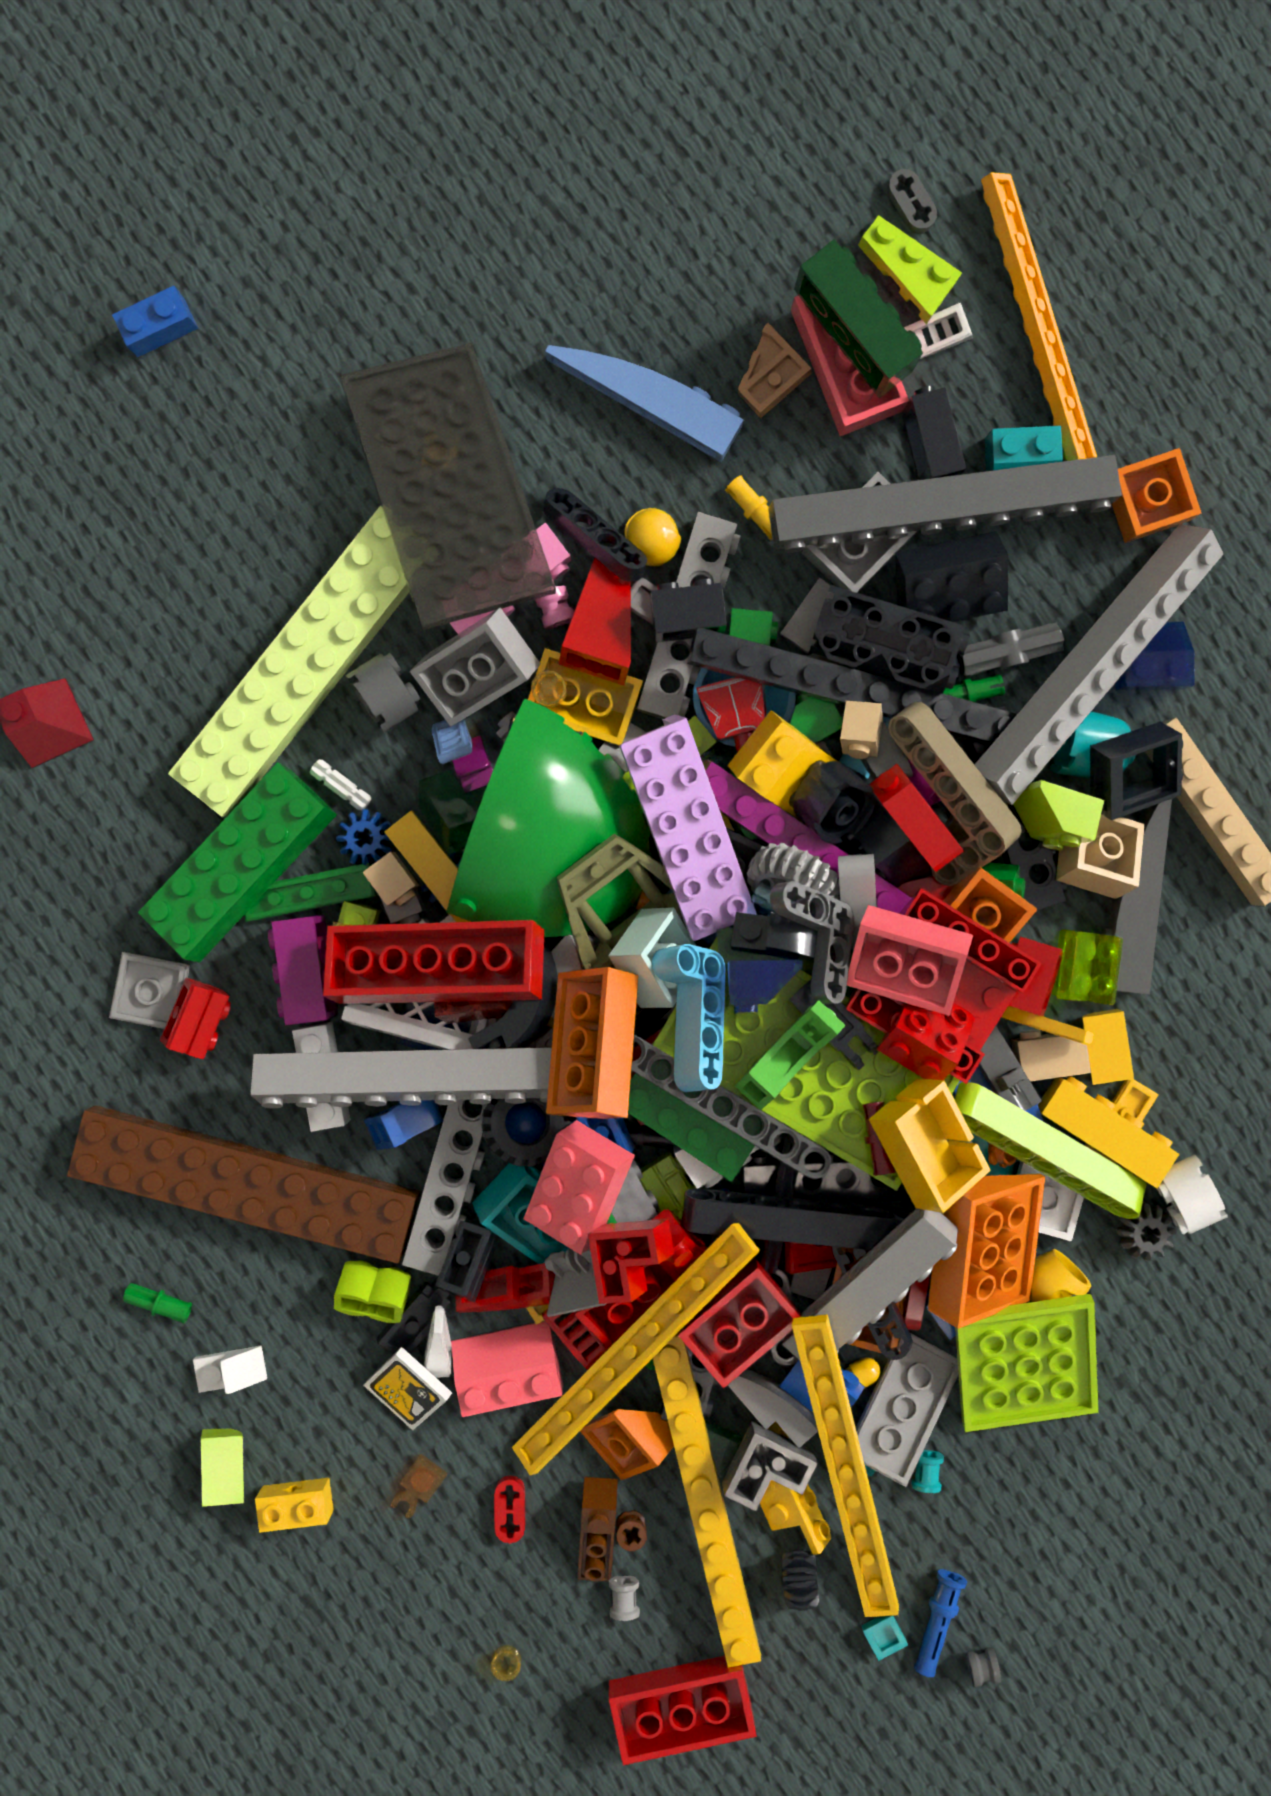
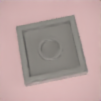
M122 952L109 1018L164 1029L185 978H188L190 964Z

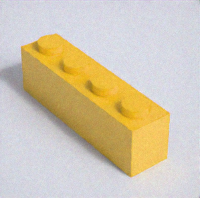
M1068 1076L1067 1080L1060 1077L1054 1078L1041 1098L1042 1102L1038 1104L1041 1114L1146 1183L1158 1188L1179 1156V1153L1170 1148L1173 1142L1154 1131L1152 1136L1141 1129L1144 1123L1127 1112L1124 1117L1113 1111L1116 1105L1103 1096L1097 1094L1094 1099L1086 1094L1084 1091L1087 1086L1072 1076Z

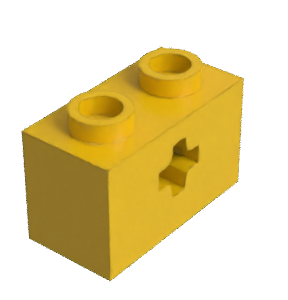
M321 1478L262 1486L255 1498L259 1533L327 1524L333 1513L330 1479Z

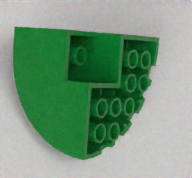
M524 698L488 782L459 865L446 912L471 922L533 920L544 929V937L572 935V931L556 877L613 834L623 838L651 857L652 852H649L651 833L649 827L645 825L642 815L644 811L635 789L630 790L622 778L624 772L618 763L608 753L603 755L591 742L593 738L586 732L580 735L563 723L564 717ZM626 869L586 899V901L602 922L607 924L626 912L640 896L642 889L628 869ZM580 916L586 932L590 931L591 929Z

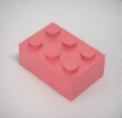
M576 1120L556 1134L523 1219L579 1255H582L590 1248L588 1233L607 1223L635 1155Z

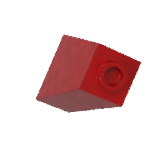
M594 558L563 641L558 665L624 686L631 663V581L622 580L598 559Z

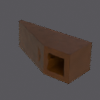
M584 1477L577 1580L609 1582L611 1579L618 1479Z

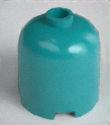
M1091 711L1053 756L1054 764L1050 766V770L1057 774L1090 779V745L1131 732L1130 726L1125 721L1116 717ZM1136 755L1123 759V771L1127 768L1128 764L1134 761Z

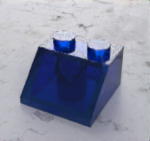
M1166 622L1115 682L1116 690H1183L1195 686V651L1184 622Z
M802 960L727 962L725 964V1007H734V1014H755L758 1012V1007L766 1005L802 968Z

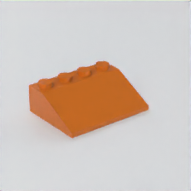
M1041 1174L984 1176L942 1213L958 1227L957 1248L947 1260L943 1261L940 1259L933 1265L928 1311L959 1329L995 1315L1009 1305L1023 1304L1030 1301L1045 1176Z

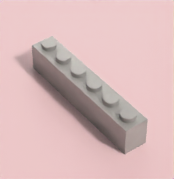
M923 1209L914 1210L801 1313L802 1317L828 1314L838 1354L839 1348L845 1343L850 1345L859 1337L865 1325L869 1322L871 1324L876 1323L891 1302L898 1303L907 1294L909 1286L916 1280L918 1282L923 1281L931 1273L935 1263L940 1259L943 1261L947 1260L957 1248L958 1227L940 1212ZM792 1330L784 1337L782 1345L800 1360Z

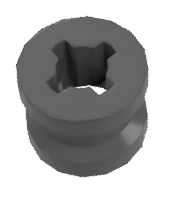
M993 1647L986 1648L984 1653L979 1654L974 1651L966 1652L969 1674L974 1688L981 1687L984 1682L989 1681L993 1684L1001 1683L1000 1668Z

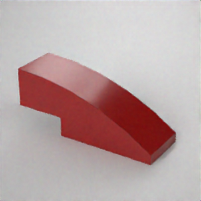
M545 1263L524 1268L508 1266L487 1271L475 1303L456 1296V1312H486L547 1305L550 1303L556 1274L553 1271H548Z

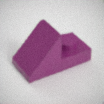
M481 736L472 738V753L452 760L456 775L461 780L471 810L479 808L493 772Z

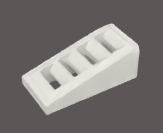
M961 303L935 313L927 324L923 320H919L904 327L906 331L911 330L915 332L922 344L921 350L923 351L920 359L973 339ZM953 317L960 332L953 335L947 320ZM940 322L947 337L940 341L935 328V324ZM927 327L934 342L930 346H927L922 333V329Z
M435 1306L424 1359V1367L436 1378L450 1377L452 1367L451 1339L445 1310L442 1306Z

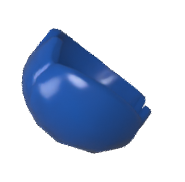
M531 1102L514 1105L508 1111L505 1119V1127L509 1136L520 1143H531L537 1140L543 1134L546 1126V1118L539 1106Z

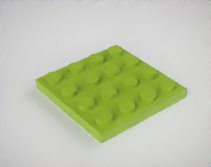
M1091 1294L1009 1305L995 1315L959 1329L955 1327L961 1415L965 1432L1098 1413L1095 1302Z

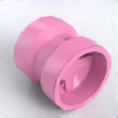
M564 585L544 590L534 596L537 607L542 609L543 616L541 619L545 629L570 623L574 610L568 605L567 599L569 595Z

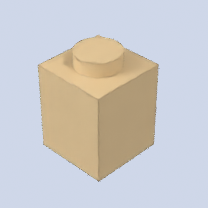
M846 701L840 736L843 754H848L856 759H865L868 756L878 757L883 723L881 703Z
M389 852L363 871V874L387 906H392L395 903L399 907L403 906L416 896L413 890L420 886L396 852Z

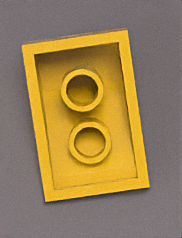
M771 710L727 766L742 782L799 819L794 809L790 806L789 799L808 775L810 766L819 760L825 763L838 760Z

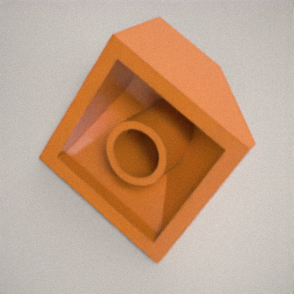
M617 1409L588 1422L580 1430L582 1435L621 1481L658 1467L674 1446L669 1423L667 1420L661 1419V1415L658 1412Z

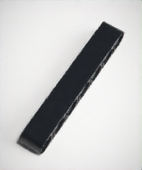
M692 1188L685 1191L681 1226L683 1229L693 1233L722 1235L731 1224L739 1223L752 1239L872 1250L914 1210Z

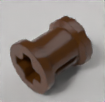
M636 1510L623 1512L617 1520L618 1544L627 1551L639 1550L647 1540L645 1517ZM633 1527L638 1528V1533L636 1531H631L630 1534L626 1533V1529L632 1530Z

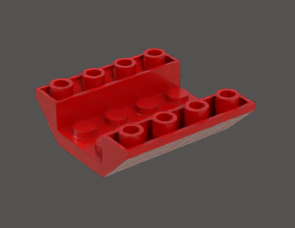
M920 888L899 914L973 935L954 1003L973 1014L975 1021L959 1064L950 1073L967 1084L985 1056L980 1051L1015 994L1017 992H1025L1042 963ZM854 988L845 1009L886 1034L898 1020L904 1002Z

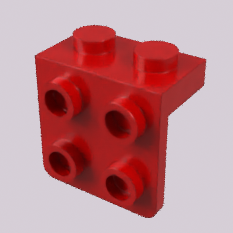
M904 1003L898 1020L882 1037L876 1050L923 1079L944 1080L959 1064L975 1018L973 1014L953 1003L950 1016Z

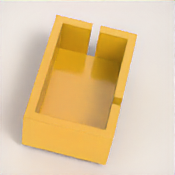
M917 1078L895 1096L897 1101L888 1102L870 1117L869 1121L915 1208L944 1213L991 1170L979 1146L976 1143H967L974 1137L945 1081Z

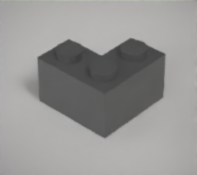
M751 1421L722 1481L724 1496L756 1511L771 1480L803 1495L818 1464L813 1450L803 1445L798 1448L792 1440Z

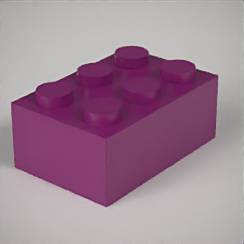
M325 915L272 922V929L268 930L269 946L271 950L275 949L277 963H273L272 966L273 978L276 984L280 983L281 997L277 998V1010L279 1017L284 1018L285 1025L323 1021L338 1015L336 1002L323 996L327 940Z

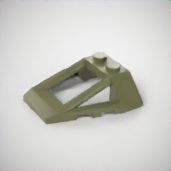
M616 834L610 836L556 877L577 952L584 970L603 967L616 969L608 955L641 909L674 907L685 925L674 893L662 895L644 869L645 867L672 889L664 865ZM628 869L650 902L609 931L586 899ZM580 916L600 941L595 952Z

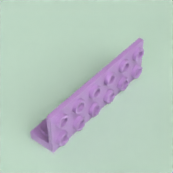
M672 715L662 719L664 726L621 743L620 749L690 938L696 941L733 925L736 912L755 915L757 913L687 718Z

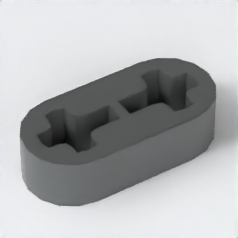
M909 169L896 171L888 184L887 192L889 198L910 231L918 234L928 232L933 227L937 218V209L919 177ZM898 180H901L903 184L908 182L911 184L908 190L910 199L904 190L899 192L896 190L899 183ZM914 204L921 213L925 211L929 213L926 223L921 219L917 221L913 219L916 214Z

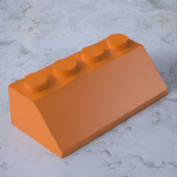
M611 967L558 973L546 1114L598 1119L628 1118L638 975Z

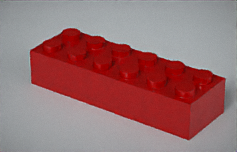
M533 920L327 926L323 996L338 1004L542 1000L544 929Z

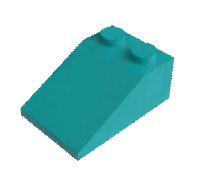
M509 1163L472 1202L481 1224L538 1264L545 1263V1259L553 1252L559 1253L564 1251L566 1253L567 1249H569L567 1246L523 1219L541 1171L534 1166H516Z

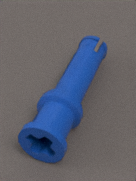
M940 1569L937 1572L938 1585L935 1595L929 1599L931 1614L919 1655L914 1665L915 1671L926 1677H934L936 1674L937 1664L950 1621L959 1612L957 1603L961 1589H965L967 1585V1580L962 1575Z

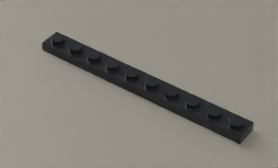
M697 627L694 630L687 662L689 665L845 706L846 701L881 703L883 717L891 719L909 704L922 702L933 711L951 735L988 745L993 744L1017 715L1016 713L932 690L922 689L701 627Z

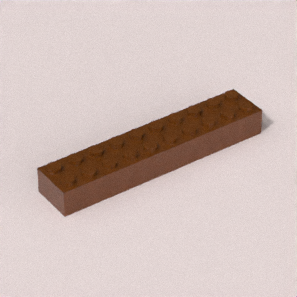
M97 1105L84 1110L67 1177L397 1264L404 1254L420 1193L419 1190Z

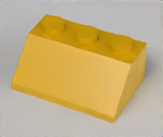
M545 648L528 700L564 717L563 723L579 733L586 732L591 737L620 746L630 725L643 686V680L627 675L625 685L622 686L558 665L560 653Z

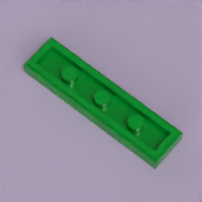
M372 863L275 881L244 915L245 921L378 896L374 887L363 874V871L372 866Z

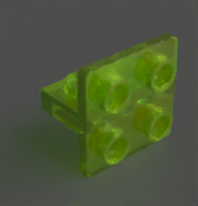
M1061 929L1058 948L1063 950L1052 994L1059 999L1114 1005L1123 938Z

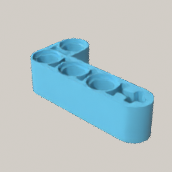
M691 944L659 949L655 952L652 959L655 975L663 981L677 984L674 1081L676 1086L683 1092L715 1089L721 1083L723 1068L725 962L718 952Z

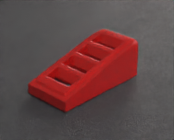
M548 1309L541 1314L546 1323L586 1370L608 1350L581 1321L571 1331L568 1332L566 1330L578 1320L573 1312L560 1323L556 1319L561 1315L548 1317ZM588 1330L589 1334L577 1342L576 1339Z

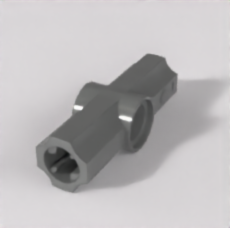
M1057 622L1049 623L1025 631L1016 629L992 636L990 640L967 645L964 656L958 654L962 668L961 673L965 677L996 668L1004 670L1007 669L1006 667L1026 664L1031 659L1061 652L1064 650L1062 631Z

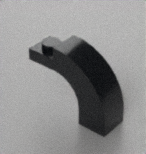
M736 912L731 950L785 958L798 963L803 967L805 973L812 976L818 931L780 916L777 913L771 912L770 916ZM831 945L830 957L831 960L834 962L836 958V952L833 945Z
M544 941L542 1000H512L508 1011L501 1019L468 1038L473 1049L524 1048L544 1030L555 1008L558 980L556 964L546 941Z

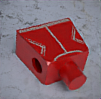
M734 677L697 687L698 696L718 740L724 741L733 738L738 753L767 716L765 685Z

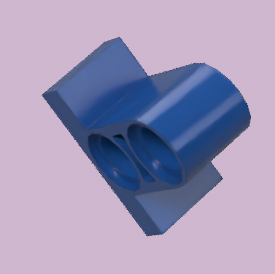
M421 1100L420 1105L408 1106L399 1103L363 1120L376 1149L381 1150L395 1148L407 1142V1139L443 1122L444 1118L435 1100Z

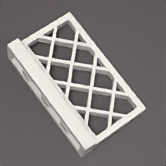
M468 1001L470 1006L454 1015L451 1014L446 1003L441 1002L449 1018L438 1024L428 1023L422 1010L437 1002H426L421 1006L417 1002H412L415 1009L404 1015L396 1014L390 1003H375L371 1006L360 1003L348 1004L344 1008L341 1019L349 1024L443 1050L473 1049L468 1039L472 1034L461 1032L455 1019L473 1010L479 1020L476 1033L486 1027L493 1001H477L475 1003ZM386 1004L389 1012L378 1009V1007ZM484 1004L483 1009H482V1013H481V1016H480V1014H479V1012L477 1011L476 1008H477L478 1006ZM419 1013L422 1021L410 1017ZM452 1022L455 1030L443 1026Z

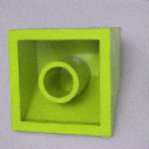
M1040 780L1030 783L1013 805L1031 838L1043 841V846L1048 849L1063 850L1065 846L1080 847L1081 843L1095 841L1104 800Z

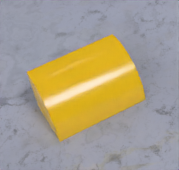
M1112 1009L1082 1016L1084 1030L1095 1033L1092 1044L1087 1045L1092 1084L1134 1079L1124 1011Z

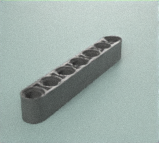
M634 1035L633 1042L640 1046L641 1056L638 1060L632 1062V1072L799 1173L810 1178H821L829 1172L831 1157L824 1148L723 1087L718 1086L715 1089L701 1090L700 1095L693 1099L686 1097L674 1081V1058ZM658 1060L667 1061L671 1066V1075L665 1080H658L651 1073L652 1064ZM719 1096L728 1098L732 1105L731 1112L725 1117L717 1116L712 1109L713 1101ZM752 1114L758 1116L762 1122V1128L756 1135L747 1134L743 1128L744 1119ZM781 1133L789 1135L792 1140V1147L785 1154L778 1153L774 1148V1139ZM811 1152H817L822 1157V1166L816 1172H810L805 1167V1157Z

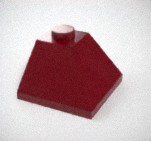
M65 678L23 688L0 699V723L3 730L32 768L94 740Z

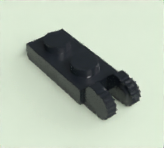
M811 979L789 999L801 1014L816 1003L811 993ZM841 1002L824 1005L831 1009L837 1018L845 1024V1027L828 1043L837 1052L840 1051L852 1066L860 1070L865 1064L862 1062L861 1057L853 1052L847 1043L856 1036L863 1047L873 1055L879 1052L876 1050L878 1045L863 1030L864 1026L850 1011L845 1009L846 1007Z

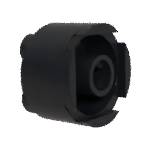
M821 760L816 761L810 766L808 775L789 799V804L794 809L796 816L823 841L831 844L842 842L843 840L840 837L848 832L852 835L859 832L869 820L875 803L871 800V793L874 794L873 789L845 764L838 761L825 763Z

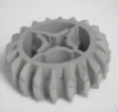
M769 843L768 846H762L748 866L747 882L754 893L759 891L771 892L773 886L778 883L795 881L835 899L839 898L838 874L830 870L828 863L821 862L819 856L809 854L808 850L802 851L795 845L788 847L784 843L779 845ZM811 900L809 904L810 912L813 915H815V904Z

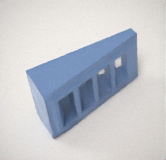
M464 719L451 727L446 720L432 725V735L440 764L472 753V737Z

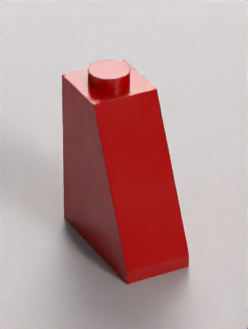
M895 764L869 784L879 801L935 872L964 852L946 825L898 764Z

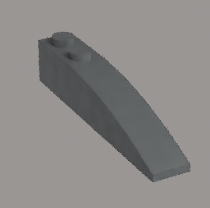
M1172 799L1148 807L1140 822L1144 824L1139 887L1117 899L1113 898L1108 928H1103L1101 933V947L1105 948L1104 962L1100 961L1098 964L1097 980L1101 982V988L1150 994Z

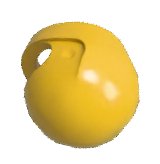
M647 508L636 512L628 520L625 527V538L646 555L647 566H661L675 556L680 546L681 536L679 535L676 523L669 514L660 509Z
M1052 1249L1035 1257L1031 1302L1070 1297L1072 1295H1085L1091 1288V1283L1084 1273L1060 1251Z

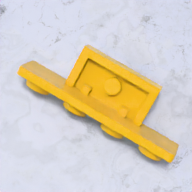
M776 1421L767 1428L789 1439V1436ZM773 1480L770 1481L760 1505L771 1530L800 1526L812 1554H821L831 1540L829 1525L824 1520L817 1505L813 1490L807 1485L802 1495Z

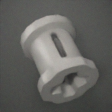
M615 1576L609 1580V1587L612 1590L613 1606L610 1608V1617L619 1621L636 1619L640 1615V1609L636 1605V1589L639 1587V1580L634 1576Z

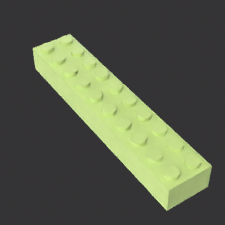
M380 505L168 774L221 817H227L258 784L439 556L436 548L383 505Z

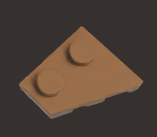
M767 323L763 328L759 345L749 361L748 371L744 374L738 387V395L762 418L812 374V368Z

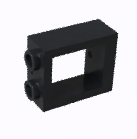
M926 386L914 391V395L909 399L901 415L918 480L961 475L966 470L946 388L935 390L934 386Z
M1160 721L1090 745V795L1104 800L1102 815L1112 821L1181 796L1183 779L1182 733ZM1153 749V777L1123 788V759Z

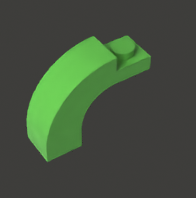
M818 1000L813 1006H810L764 1052L735 1084V1087L759 1110L763 1109L821 1048L838 1035L845 1027V1024L837 1018L831 1009L824 1006Z

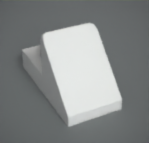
M262 1345L198 1356L193 1359L199 1393L225 1388V1393L229 1394L267 1379Z

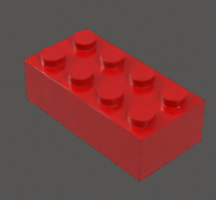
M725 1655L609 1680V1704L623 1765L757 1737L743 1665L728 1668Z

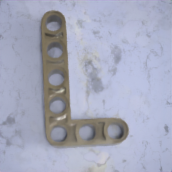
M913 702L890 720L888 728L894 741L967 833L966 836L957 841L964 852L937 872L931 867L932 874L939 883L945 886L954 885L979 867L985 866L1005 852L1020 837L1021 825L926 704Z

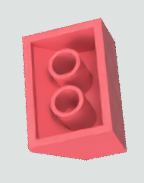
M868 905L856 939L848 971L847 986L950 1016L973 935Z
M542 1321L537 1325L536 1323L451 1341L454 1381L462 1417L559 1397L563 1394L564 1383L552 1329L546 1321Z

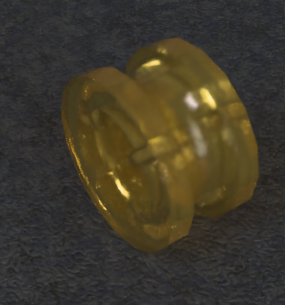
M509 1645L496 1649L491 1660L492 1674L501 1681H510L517 1677L521 1669L522 1658L520 1652ZM504 1656L510 1657L511 1664L515 1666L509 1665V1670H504L501 1668L502 1663L498 1660L503 1661Z

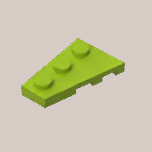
M879 215L858 244L881 273L891 276L901 288L899 294L905 301L912 300L921 311L919 317L925 324L929 322L962 274L961 271Z

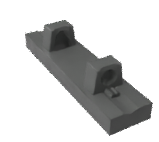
M995 1026L980 1050L985 1056L978 1067L995 1094L1026 1111L1042 1102L999 1029Z

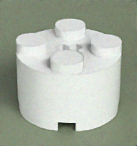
M1196 1155L1173 1164L1159 1187L1156 1188L1167 1204L1171 1202L1172 1205L1166 1209L1172 1217L1175 1226H1178L1182 1234L1187 1232L1192 1234L1228 1217L1224 1211L1225 1206L1208 1174L1201 1173L1199 1167L1202 1166V1163Z

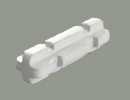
M319 759L314 763L310 770L312 776L319 781L323 780L325 786L344 800H350L349 804L357 810L362 811V809L367 807L371 800L370 795L362 789H356L357 786L337 770L332 771V767L325 761Z

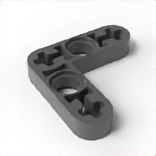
M795 881L774 885L770 892V903L773 910L780 916L818 931L811 979V993L816 1002L819 1000L823 1005L840 1003L845 997L854 928L852 909L845 902ZM791 900H796V903L791 904ZM811 900L816 908L815 917H812L809 909ZM831 945H833L836 952V958L834 962L831 960L830 957Z

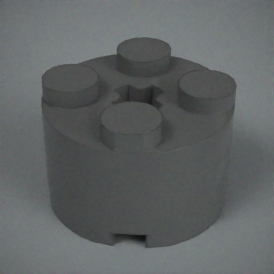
M379 653L345 675L349 684L356 681L353 684L357 689L355 694L373 721L378 723L382 720L383 724L380 725V730L383 733L418 711L417 705L420 704V697L412 684L408 682L404 685L399 676L401 674L399 671H401V668L390 653L386 656Z

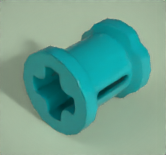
M923 1450L916 1465L915 1478L911 1482L913 1489L923 1493H938L941 1491L942 1485L939 1482L940 1464L944 1462V1455L942 1453Z

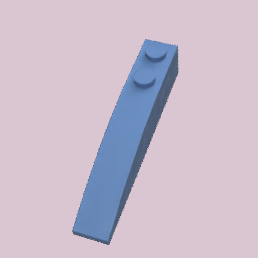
M548 345L545 350L547 361L719 462H722L742 428L743 419L739 417L740 413L735 408L727 404H722V406L710 400L711 396L699 387L694 386L691 389L648 368L602 354Z

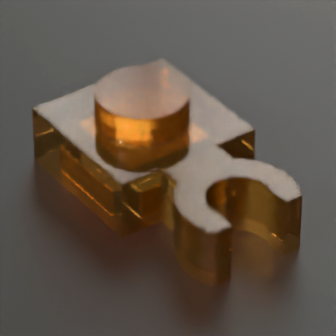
M420 1453L399 1483L406 1490L395 1494L391 1507L395 1508L399 1501H407L410 1508L407 1510L405 1517H412L417 1508V1499L420 1498L427 1503L447 1476V1472Z

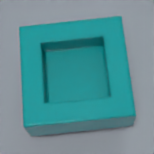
M878 1616L861 1625L878 1661L908 1646L907 1640L894 1616Z

